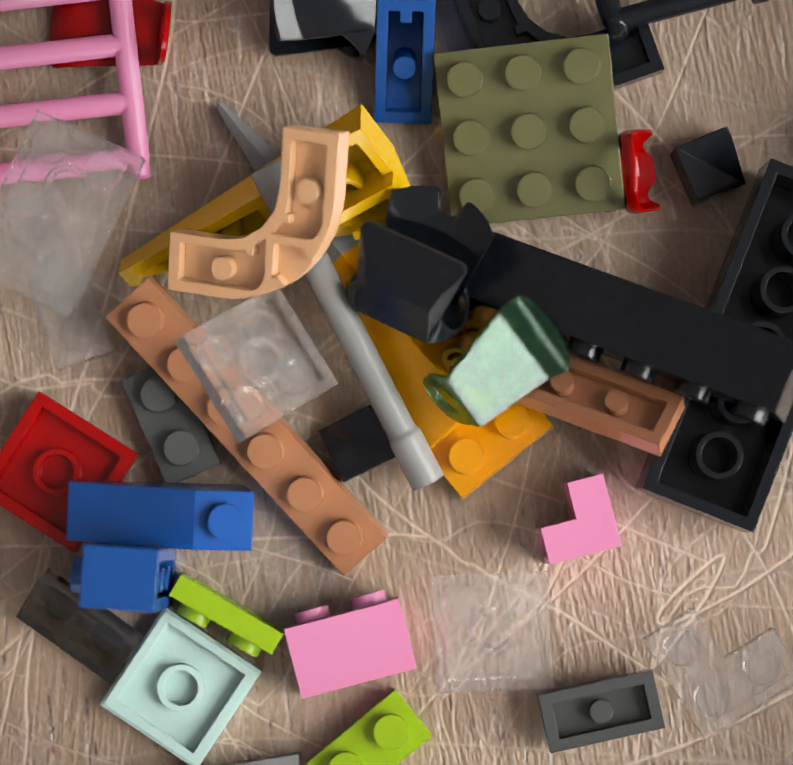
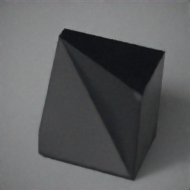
M727 126L675 147L670 153L672 162L692 207L746 184L735 145Z
M367 405L319 430L343 483L396 458L371 405Z

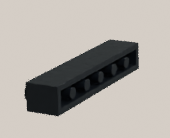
M493 232L495 238L467 285L469 313L475 307L485 306L493 308L505 314L512 321H515L520 334L533 340L546 343L548 336L552 335L568 341L566 350L588 361L599 363L602 355L621 361L622 364L619 370L638 380L653 384L656 375L676 382L677 385L674 391L693 401L708 405L711 396L732 403L730 413L751 423L764 426L768 417L785 423L793 404V340Z

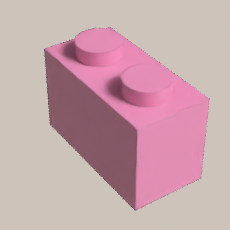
M379 590L350 598L353 609L330 615L328 605L294 613L296 624L287 626L284 632L302 699L417 668L398 597L387 600L385 591Z

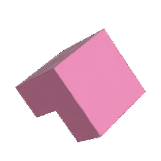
M603 474L561 484L570 519L535 528L543 560L546 564H554L622 546Z

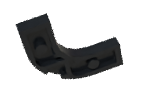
M453 0L467 37L475 49L572 38L546 32L527 17L518 0ZM648 24L628 29L629 35L626 38L617 42H610L614 90L659 75L664 71V65ZM603 29V30H601V31H598V32H595V33H592V34L580 35V36H573V37L590 36V35L607 34V33H606V30Z

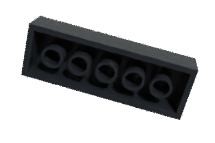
M771 158L757 173L705 309L793 340V167ZM711 396L708 405L684 397L685 408L661 456L648 453L634 490L740 532L754 533L793 433V404L785 423L768 417L765 425L761 426L731 414L732 403Z

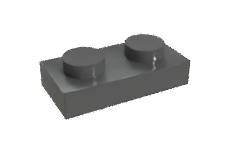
M152 367L121 380L165 483H180L222 464L206 426Z
M650 668L536 694L550 753L665 728L653 670Z

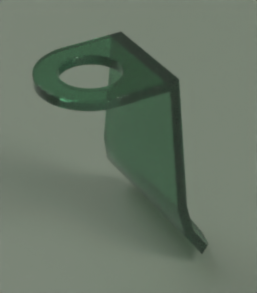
M517 294L490 319L447 375L429 373L423 379V385L433 402L451 419L461 424L483 427L541 384L568 371L571 365L569 351L557 327L534 302L521 294ZM437 388L446 392L456 403L458 409L452 407L441 396Z

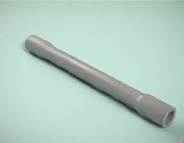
M281 159L251 174L270 214L275 210L280 189ZM325 252L305 276L389 437L390 447L412 490L423 488L441 478L444 473L422 430L414 423L358 312L348 303L346 289L328 253Z

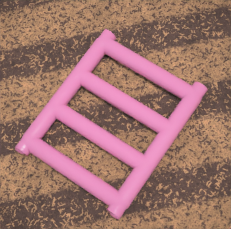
M0 0V12L99 0ZM109 0L112 34L0 47V70L115 57L119 92L0 105V128L122 115L126 147L124 150L1 163L0 160V193L3 192L2 186L130 172V178L148 179L151 177L150 153L132 0Z

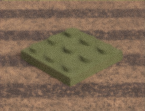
M608 33L434 53L451 216H455L467 202L474 204L485 216L489 224L626 209Z

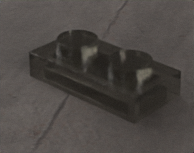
M48 568L36 581L16 617L109 684H112L123 670L144 635L107 609L79 608L80 594L71 593L70 582Z

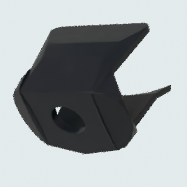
M270 0L269 51L273 56L278 57L338 49L353 59L363 61L368 47L376 35V0Z
M409 186L391 191L385 226L368 220L360 227L358 269L346 284V297L348 303L355 311L426 344H437L455 337L463 330L469 314L467 285L495 235L488 220L471 202H467L455 216H448L441 211L442 191L440 188L433 186Z

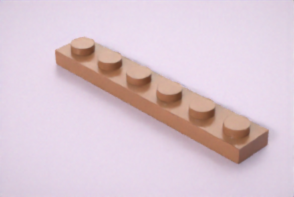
M153 276L148 277L106 316L108 321L343 576L387 538L388 532Z

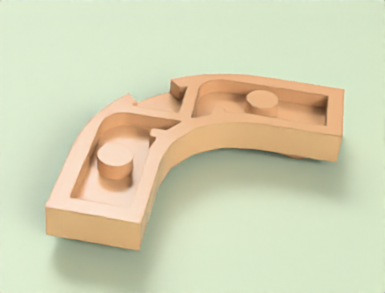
M300 125L283 127L280 189L275 210L262 228L250 235L229 236L182 228L171 231L168 290L217 298L244 299L261 296L283 288L306 274L326 252L340 223L346 188L349 132Z

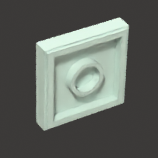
M167 607L161 611L99 705L187 764L200 765L263 670L170 607Z

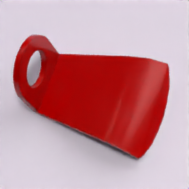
M109 0L55 5L52 7L49 41L112 34ZM132 0L139 66L162 65L165 62L168 46L171 2L165 1L160 3L154 0ZM115 57L51 65L53 68L116 66Z

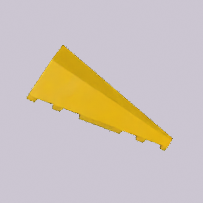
M362 104L324 127V129L349 132L344 206L334 238L353 234L354 240H359L360 227L368 220L385 226L391 191L410 186L393 144ZM282 155L277 159L273 160L272 162H270L269 164H267L266 166L282 159ZM251 175L121 259L118 274L131 287L139 285L143 277L167 273L169 269L170 232L182 228L229 236L250 235L262 228L271 214Z

